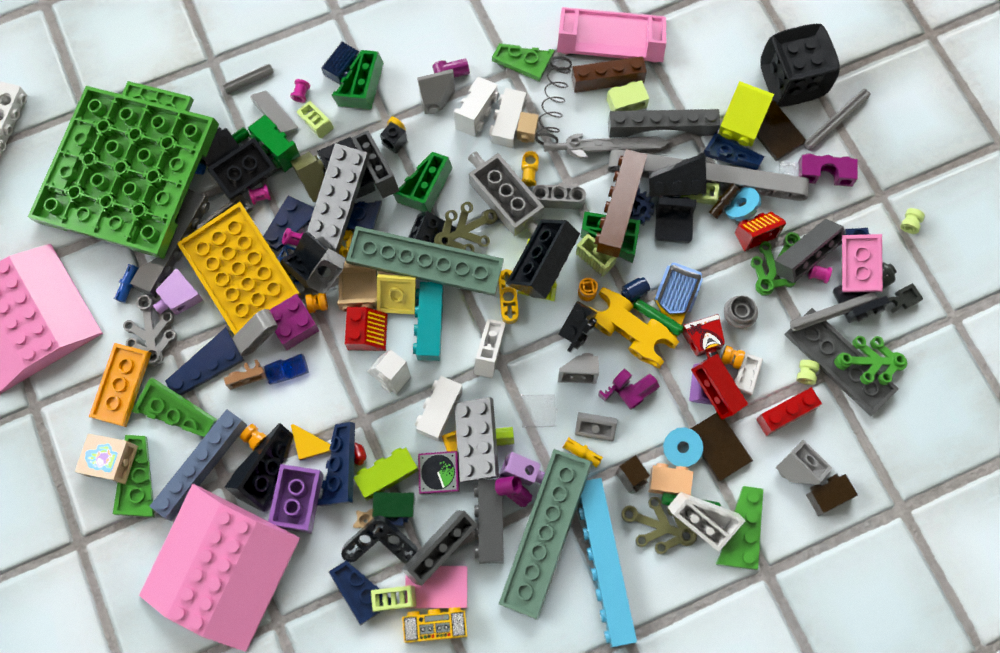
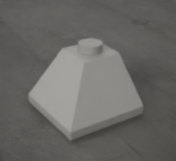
M453 69L417 77L424 113L434 114L442 110L455 91Z
M591 353L578 355L559 368L558 382L596 384L599 376L598 356H593Z
M804 440L775 467L779 474L789 482L819 485L832 469Z

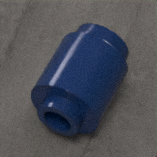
M644 277L636 278L622 286L621 295L632 303L647 295V292L650 291V285Z

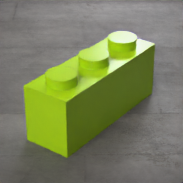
M398 448L391 453L390 457L386 459L380 458L373 463L374 466L369 469L363 468L359 470L354 480L366 501H369L373 498V492H384L419 470L407 448Z

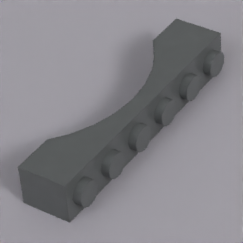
M719 109L610 111L608 118L609 138L629 137L634 134L654 130H678L698 136H714L715 132L718 133L721 126Z
M188 189L178 213L176 232L164 259L156 257L149 263L139 267L130 282L136 290L151 297H157L156 289L173 272L174 265L182 257V251L177 243L197 230L196 226L200 224L201 218L209 210L210 203L206 196Z

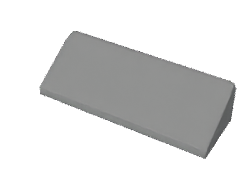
M267 91L250 96L256 107L263 115H266L277 125V129L281 133L284 132L288 137L299 129Z

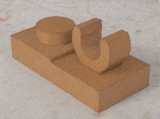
M256 359L254 360L256 364L254 368L250 369L248 363H245L246 372H232L228 377H224V382L231 390L265 379L267 375Z

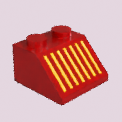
M763 212L756 215L750 221L748 219L741 221L734 233L744 251L761 245L764 241L768 242L778 238L786 225V221L773 212L766 214Z
M347 307L345 346L347 350L386 351L388 314L368 307Z

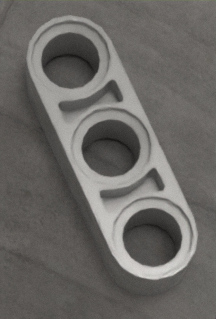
M537 185L532 191L535 196L538 194L545 196L543 198L536 197L544 208L580 209L584 206L586 191L578 186ZM561 195L563 198L557 199L555 196ZM579 196L581 199L575 200L573 197Z
M264 309L257 312L233 337V341L241 356L253 353L278 328L270 310Z

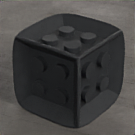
M819 23L783 30L772 35L768 39L760 59L761 71L768 91L774 94L772 100L779 107L812 101L826 95L832 89L840 73L839 59L826 28Z

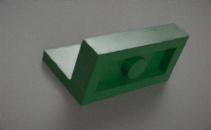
M373 492L372 517L413 518L415 494Z

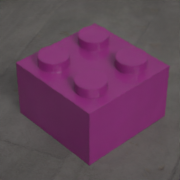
M297 294L270 309L278 325L274 332L286 351L319 332L316 323Z

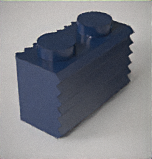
M341 41L321 67L323 75L341 85L340 81L349 73L350 66L358 56L359 51Z

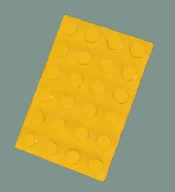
M238 202L177 243L234 335L257 312L264 309L270 310L295 294L301 295L241 202Z

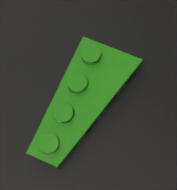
M154 378L148 380L132 410L134 413H141L149 418L159 419L166 424L176 425L183 430L203 437L206 436L218 420Z
M125 435L124 440L137 445L138 449L126 484L117 483L112 514L155 517L154 510L149 507L153 502L147 437Z
M747 486L741 488L734 512L739 513L746 521L721 549L716 565L758 570L763 503L762 488Z

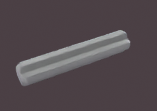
M266 64L224 83L223 88L229 94L273 74V68L270 64Z

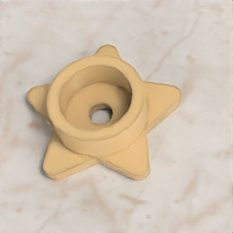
M373 509L367 512L356 511L357 521L353 527L363 528L367 524L364 523L365 519L368 522L373 519Z

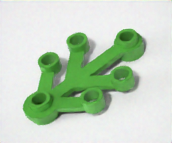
M790 232L785 236L783 240L784 247L778 257L794 245L790 244L788 240H792L794 244L800 240L798 234ZM767 241L762 242L759 247V251L764 254L769 268L767 276L762 267L763 260L761 257L755 256L750 262L751 267L756 270L758 277L755 289L763 296L770 295L774 288L782 286L791 288L795 285V283H788L785 278L773 280L777 275L771 251L772 245ZM762 246H767L768 250H764ZM754 260L759 261L760 264H754ZM761 285H766L768 289H763Z
M857 336L852 341L853 346L860 349L868 357H855L848 353H840L834 359L835 366L840 370H846L851 365H871L860 376L861 382L865 385L874 381V375L882 365L889 366L885 372L878 376V381L882 385H887L892 381V375L895 371H902L907 367L905 356L889 350L884 345V340L879 336H875L870 341V345L873 349H878L885 357L879 356L867 346L866 339L863 336Z

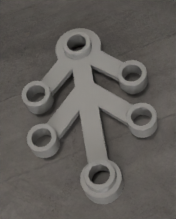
M142 295L137 299L136 305L143 311L145 331L136 326L132 320L125 321L123 328L127 332L134 333L147 341L148 349L141 346L135 338L127 339L126 346L130 347V343L134 341L135 345L133 348L151 352L148 366L156 367L163 361L162 352L170 342H174L177 339V334L169 329L164 332V338L157 346L155 340L166 325L174 322V316L170 312H164L161 315V320L153 329L151 309L154 302L149 296ZM146 302H149V305L147 307H144V304ZM166 316H170L168 321H165ZM129 324H133L132 328L127 329ZM173 333V337L168 339V335ZM157 355V358L151 361V357Z

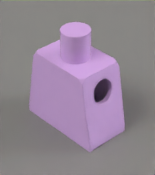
M175 269L156 289L157 294L162 299L154 304L153 307L159 314L170 308L175 315H178L200 303L203 299L180 271Z
M511 452L505 457L499 476H518L522 484L530 486L534 482L541 484L545 472L539 470L540 463ZM525 469L529 471V475L526 474Z

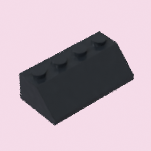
M541 219L506 284L533 298L546 299L571 250L575 246L580 233L567 220Z

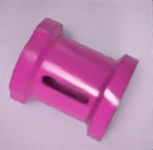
M296 79L294 82L295 88L290 97L296 102L305 103V96L307 90L310 89V83L302 79Z
M266 184L254 190L248 189L253 205L262 200H271Z
M287 228L284 232L282 243L297 246L303 233H296Z
M816 264L809 270L808 279H819L827 284L831 277L832 268H824Z

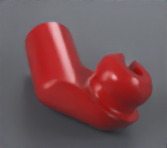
M355 442L354 463L360 466L364 464L367 455L364 447Z

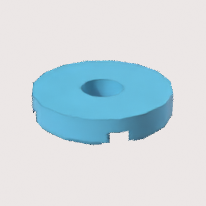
M740 188L741 192L731 202L732 205L724 210L730 219L743 221L757 213L758 207L761 206V197L755 189ZM746 202L745 205L739 207L741 203Z
M685 427L671 431L666 436L663 444L666 458L673 465L682 467L696 464L702 457L704 450L700 436L694 430ZM687 442L689 450L686 453H680L678 450L679 443Z

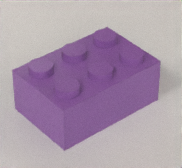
M280 464L268 522L285 530L312 534L324 474L316 469Z

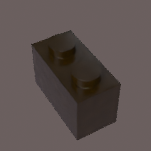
M636 455L620 465L615 473L629 493L633 490L638 492L644 488L650 476Z
M835 474L827 479V484L822 486L820 483L810 487L811 492L806 494L818 516L858 496L846 474L840 477L838 474Z

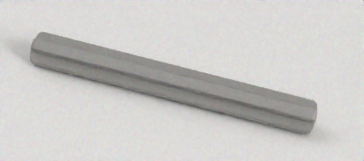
M867 89L861 90L806 140L804 146L808 150H812L869 98L870 92Z
M870 292L791 320L790 328L793 331L807 328L849 313L854 308L877 300L878 297L874 292Z

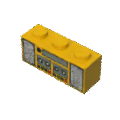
M461 607L448 608L449 612L440 613V609L428 610V614L420 615L419 611L407 612V616L402 617L404 643L468 637L465 610L461 611Z

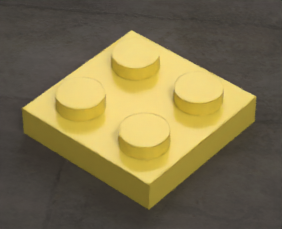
M378 274L377 310L384 313L415 315L416 277Z

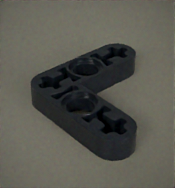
M376 516L344 544L341 556L345 561L355 562L374 544L380 541L403 563H407L418 552V548L387 518ZM376 524H383V528H378L374 534L373 531L375 530ZM367 535L371 541L363 543L360 540V536ZM396 536L400 541L397 544H392L388 538ZM355 545L358 546V547L355 549L354 554H353V553H350V554L347 553L348 550H349V551L353 550V549L355 548ZM405 551H406V552L412 551V556H411L410 554H408V555L406 556V555H405Z

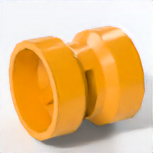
M592 278L582 279L578 288L579 298L583 301H592L597 294V282Z
M318 293V295L307 294L305 296L309 313H314L316 310H328L326 293Z
M726 345L721 360L724 365L730 364L733 368L739 370L745 356V351H736Z
M254 424L246 427L240 435V439L243 442H248L249 447L253 451L267 437L264 433H260L258 427Z

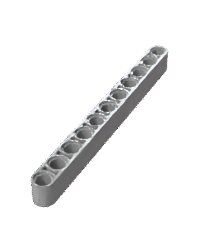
M616 149L610 152L608 164L610 172L615 173V171L620 170V167L617 165L620 155L624 156L625 150ZM647 154L642 177L649 178V173L669 165H674L684 159ZM706 163V183H720V188L723 190H727L733 183L739 188H753L759 195L796 201H804L808 198L809 179L805 177Z

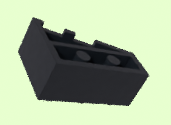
M705 152L649 173L650 197L707 194Z

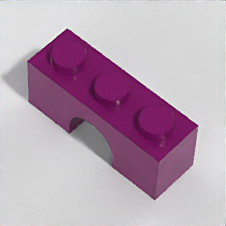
M811 153L802 154L798 161L797 176L809 179V183L816 184L821 176V172L826 171L832 174L834 185L853 187L858 179V159L848 156L833 157L832 155L816 156Z

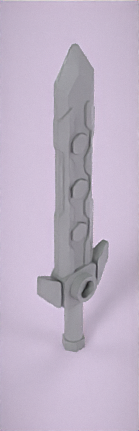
M574 134L566 139V143H544V152L567 150L570 156L587 158L585 152H606L616 149H661L668 145L670 141L657 136L581 139L583 134Z

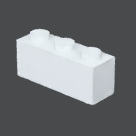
M505 88L504 94H500L498 101L500 108L499 110L496 109L494 114L495 125H491L489 131L493 144L513 148L520 114L523 112L526 103V92Z
M440 376L439 381L435 380L431 389L433 391L431 398L427 397L423 405L425 409L423 415H419L415 422L417 433L438 442L455 408L454 403H457L463 391L462 384Z

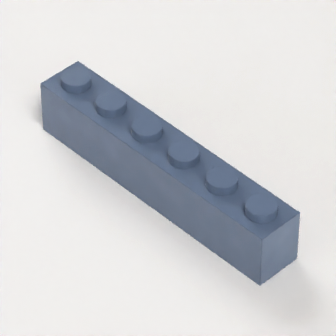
M226 409L149 507L164 518L172 521L179 513L192 484L197 486L202 484L246 428L247 424Z

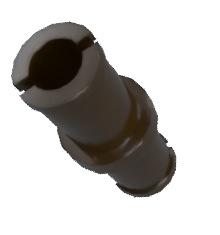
M732 183L727 191L718 197L719 200L709 213L718 219L724 210L732 205L731 202L741 192V189Z

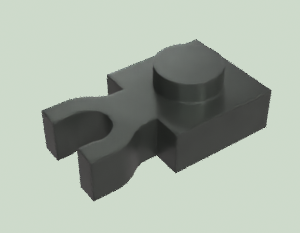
M913 283L898 290L895 293L896 297L888 298L890 302L895 304V307L890 310L892 314L898 311L901 306L907 309L923 300V297Z

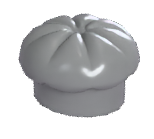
M744 295L735 296L726 302L724 316L731 326L739 329L748 328L756 322L758 308L750 297Z

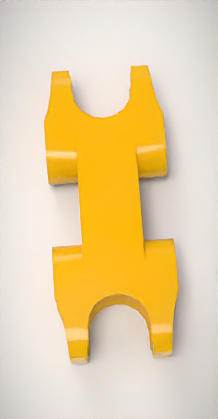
M602 287L598 295L608 304L609 308L603 312L596 311L595 319H597V322L594 325L595 328L607 336H611L614 331L618 332L632 343L628 348L631 354L642 362L660 369L664 361L655 353L654 346L660 343L675 349L679 344L677 338L667 327L655 319H650L645 324L630 313L633 304L619 293Z

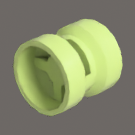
M915 208L907 209L905 219L902 221L900 228L904 232L917 234L921 228L920 223L925 218L924 212Z
M801 360L799 363L800 372L797 374L796 380L803 384H816V372L819 371V363L812 360Z

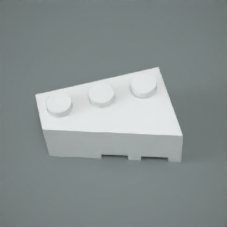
M477 77L468 90V97H463L461 100L462 107L460 109L456 108L454 111L455 129L473 137L476 136L478 131L482 130L483 120L490 115L491 105L499 97L498 84L481 77Z
M392 350L381 354L367 371L382 384L381 387L388 393L392 391L396 395L411 378L407 362Z
M680 492L668 506L674 516L718 552L746 521L739 513Z

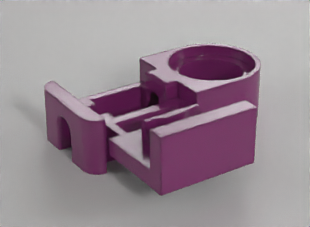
M624 368L613 380L614 385L612 388L608 387L609 391L605 390V393L600 390L598 396L606 402L615 391L619 393L630 383L632 374Z

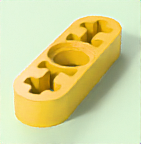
M505 269L501 271L498 282L501 316L504 322L513 324L519 317L517 290L510 286L506 287L504 277L505 275L510 277L512 271ZM510 292L514 295V298L511 301H506L503 295ZM508 306H511L512 314H515L511 319L506 315L508 314Z

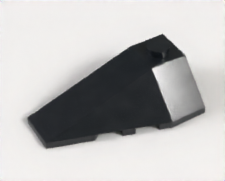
M278 423L236 469L224 488L237 499L265 512L273 499L280 464H283L284 459L287 458L293 434L281 423Z

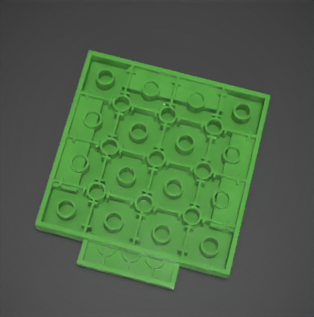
M127 81L122 95L86 86L28 214V218L36 223L64 231H73L164 259L178 226L175 223L176 217L201 157L207 156L219 123L213 117L189 112L194 101L191 96Z

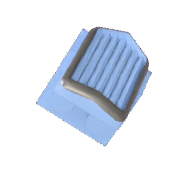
M672 263L671 266L667 265L655 300H658L659 305L670 315L691 313L703 280L701 278L702 273L678 263Z

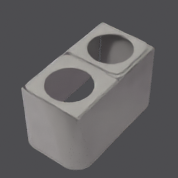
M328 249L310 274L307 285L319 293H326L343 271L346 258ZM320 266H327L331 274L323 277L318 273V268Z

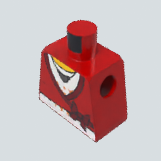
M719 314L684 324L682 334L696 356L706 354L707 358L718 354L717 350L722 349L725 344Z

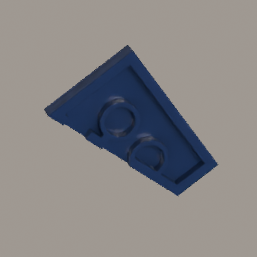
M716 132L704 150L706 157L752 170H758L765 157L722 137Z
M288 195L264 234V238L271 249L278 252L285 245L282 243V238L287 228L296 233L305 228L311 220L314 207Z
M361 201L355 203L346 230L354 232L356 226L374 230L382 201L371 203Z
M348 561L328 571L360 626L383 612L372 611L371 590H379L380 588L370 582ZM379 594L380 606H383L382 594ZM388 597V605H391V597Z

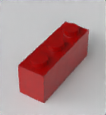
M718 354L709 357L691 369L721 420L734 415L748 405Z
M811 387L762 413L756 420L765 435L768 436L816 410L822 403Z

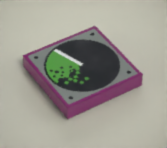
M458 451L418 454L419 494L460 492Z

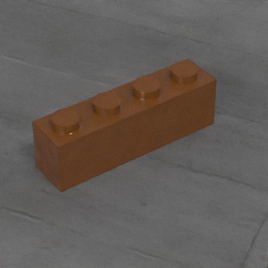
M643 56L573 66L571 78L574 93L625 86L633 81L638 82L642 80L644 83L647 70Z

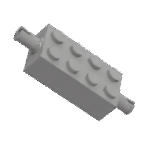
M473 152L475 156L471 154L468 157V160L476 168L469 173V183L487 205L496 212L497 217L514 237L524 229H528L533 235L538 225L536 221L544 216V206L499 153L485 162L478 152Z

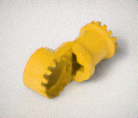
M533 151L525 152L522 158L521 169L523 176L521 180L527 187H533L537 184L535 175L538 171L539 156ZM527 157H533L535 158L536 162L534 164H528L526 163L525 159Z

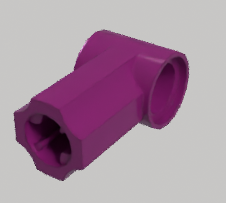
M466 58L448 63L445 60H440L432 65L434 73L453 69L454 78L470 74Z
M648 374L634 385L630 384L619 392V396L628 408L632 410L660 386L656 378Z
M518 476L503 477L496 480L495 490L499 496L509 497L520 507H526L532 501L533 495L522 486L521 479Z

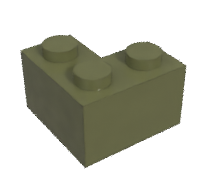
M309 151L290 161L314 203L317 201L325 176L323 173L325 167L317 155L313 156Z

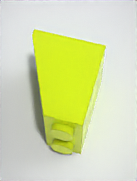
M739 81L718 134L729 140L737 141L742 146L752 147L774 94Z

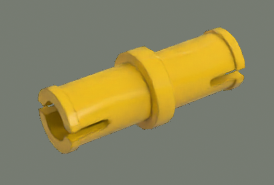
M568 437L562 447L580 458L593 462L592 465L595 468L598 467L603 458L589 450L588 446H583Z

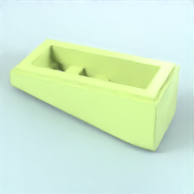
M311 101L296 111L319 138H323L334 129L331 121Z
M706 183V196H702L703 194L681 195L680 199L689 197L692 200H697V203L715 205L720 196V183Z
M415 586L371 590L373 612L416 607ZM405 591H407L408 603L405 602ZM396 592H399L400 604H397ZM388 593H391V605H388ZM379 594L383 596V606H380Z

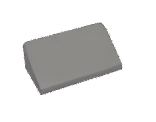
M578 412L575 435L614 441L617 419Z

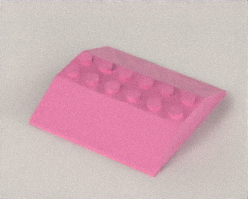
M51 244L17 253L0 261L1 394L103 334Z
M192 484L139 596L164 617L204 638L246 652L300 537Z

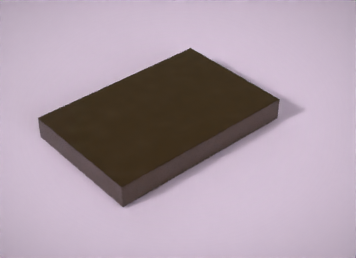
M772 100L757 138L775 161H778L803 145L806 139L777 103Z
M717 412L690 428L700 436L704 449L702 457L719 482L753 461L725 419L721 420Z

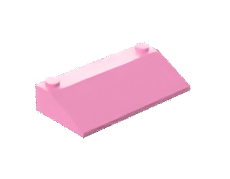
M562 7L557 52L624 59L643 56L645 61L653 63L663 62L666 48V17Z

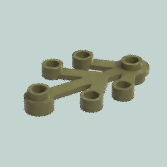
M465 202L460 207L461 213L456 230L450 233L452 222L457 219L458 214L455 210H449L445 213V223L442 232L438 233L434 238V243L463 250H466L468 246L470 251L474 252L475 249L472 244L463 245L453 240L460 237L477 243L480 247L488 246L490 243L488 236H478L469 232L483 224L490 225L495 223L497 214L492 209L485 210L480 218L466 225L468 214L472 212L473 205L470 202ZM465 205L469 206V211L465 210ZM449 213L454 215L453 219L449 218ZM489 213L493 216L492 220H490L488 217ZM442 238L446 239V244L442 243ZM482 238L486 240L485 245L481 242Z
M651 497L648 501V506L654 510L658 520L639 514L637 509L631 505L624 507L621 512V517L625 522L631 523L636 521L656 529L645 535H638L635 540L638 547H645L648 542L667 533L676 536L666 542H658L655 545V552L662 555L668 549L678 544L691 546L697 540V534L667 508V513L674 517L678 528L670 525L661 507V500L658 497ZM651 500H657L658 506H652ZM627 511L632 512L633 517L627 518L625 513ZM684 533L690 535L689 540L683 538ZM640 537H643L645 539V544H640L638 542V539ZM659 544L664 546L665 549L663 552H660L657 547Z

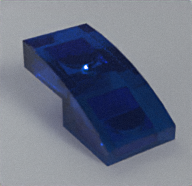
M303 354L286 360L280 359L264 366L268 384L270 385L309 373Z

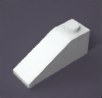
M487 319L475 359L474 375L493 378L506 322Z

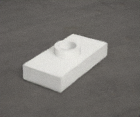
M745 353L735 379V383L741 393L750 396L753 394L762 365V358Z

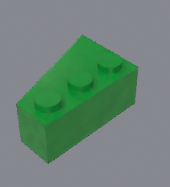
M360 51L350 66L349 73L340 81L341 85L338 90L332 94L337 106L372 109L384 65L378 51Z
M263 115L247 127L250 132L249 138L256 139L267 156L269 155L272 158L271 161L277 169L281 168L285 173L293 167L290 161L300 157L295 142H289L286 139L287 135L284 132L281 133L277 129V125L266 115Z
M431 152L416 167L417 170L404 180L405 182L399 187L400 191L393 194L396 202L422 212H431L453 168L449 157Z
M584 211L580 237L584 238L587 234H590L595 239L597 233L602 231L599 228L601 218L606 217V215ZM629 219L619 257L631 263L634 261L640 220Z

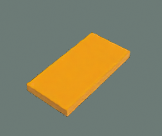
M114 343L89 414L90 418L127 427L151 352Z

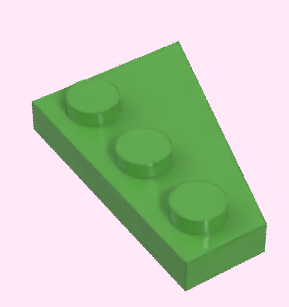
M499 43L492 56V61L540 81L555 50H539L536 47L528 49L518 45Z

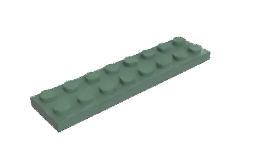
M358 226L355 228L346 258V263L401 276L416 277L419 280L491 296L496 294L504 258Z
M553 449L499 605L535 619L539 618L593 462Z

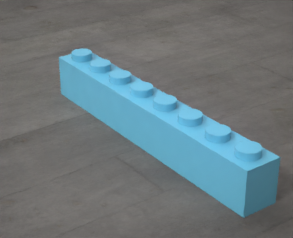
M602 478L587 480L580 498L581 508H578L580 520H584L583 536L584 540H588L590 547L587 548V556L589 561L592 560L594 566L591 569L593 581H597L598 585L595 593L597 601H601L603 610H599L601 621L606 623L607 631H604L606 644L610 643L611 648L636 643L635 629Z

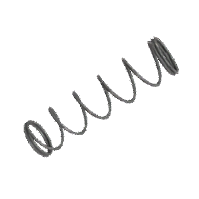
M563 56L552 57L549 63L553 69L547 73V78L550 81L549 73L554 69L561 73H570L572 62ZM562 59L569 62L570 66L557 67L552 64V60ZM550 81V84H548L544 89V92L548 98L542 102L541 106L544 112L546 113L542 114L539 117V124L543 128L538 130L535 136L536 142H538L541 145H544V143L546 142L540 141L538 139V136L552 137L556 140V142L554 143H558V138L551 133L538 132L543 129H546L554 133L560 132V130L555 127H544L541 124L540 119L545 114L557 118L563 116L559 112L545 111V109L543 108V104L548 99H551L558 103H564L566 101L562 97H549L546 93V88L551 84L560 88H567L568 84L564 82ZM555 83H561V84H565V85H567V86H565V87H563V86H558V85H556ZM552 98H559V99H562V100H564V101H557V100H554V99H552ZM550 113L560 114L561 116H555Z

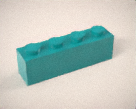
M420 282V288H416V300H419V306H415V318H418V324H414V336H417V343H413V354H416L417 360L440 361L444 293L442 284Z

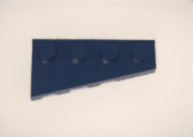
M225 327L165 382L169 389L182 396L245 360L240 355L233 338Z
M346 422L335 424L329 449L332 453L326 463L325 468L328 469L326 480L322 481L321 489H323L322 498L318 499L317 506L353 503L355 423Z

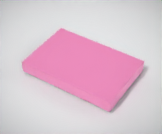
M882 234L842 235V293L883 292Z
M440 566L422 586L414 584L406 575V586H415L416 607L406 609L467 608V566ZM405 591L406 603H408L407 591Z

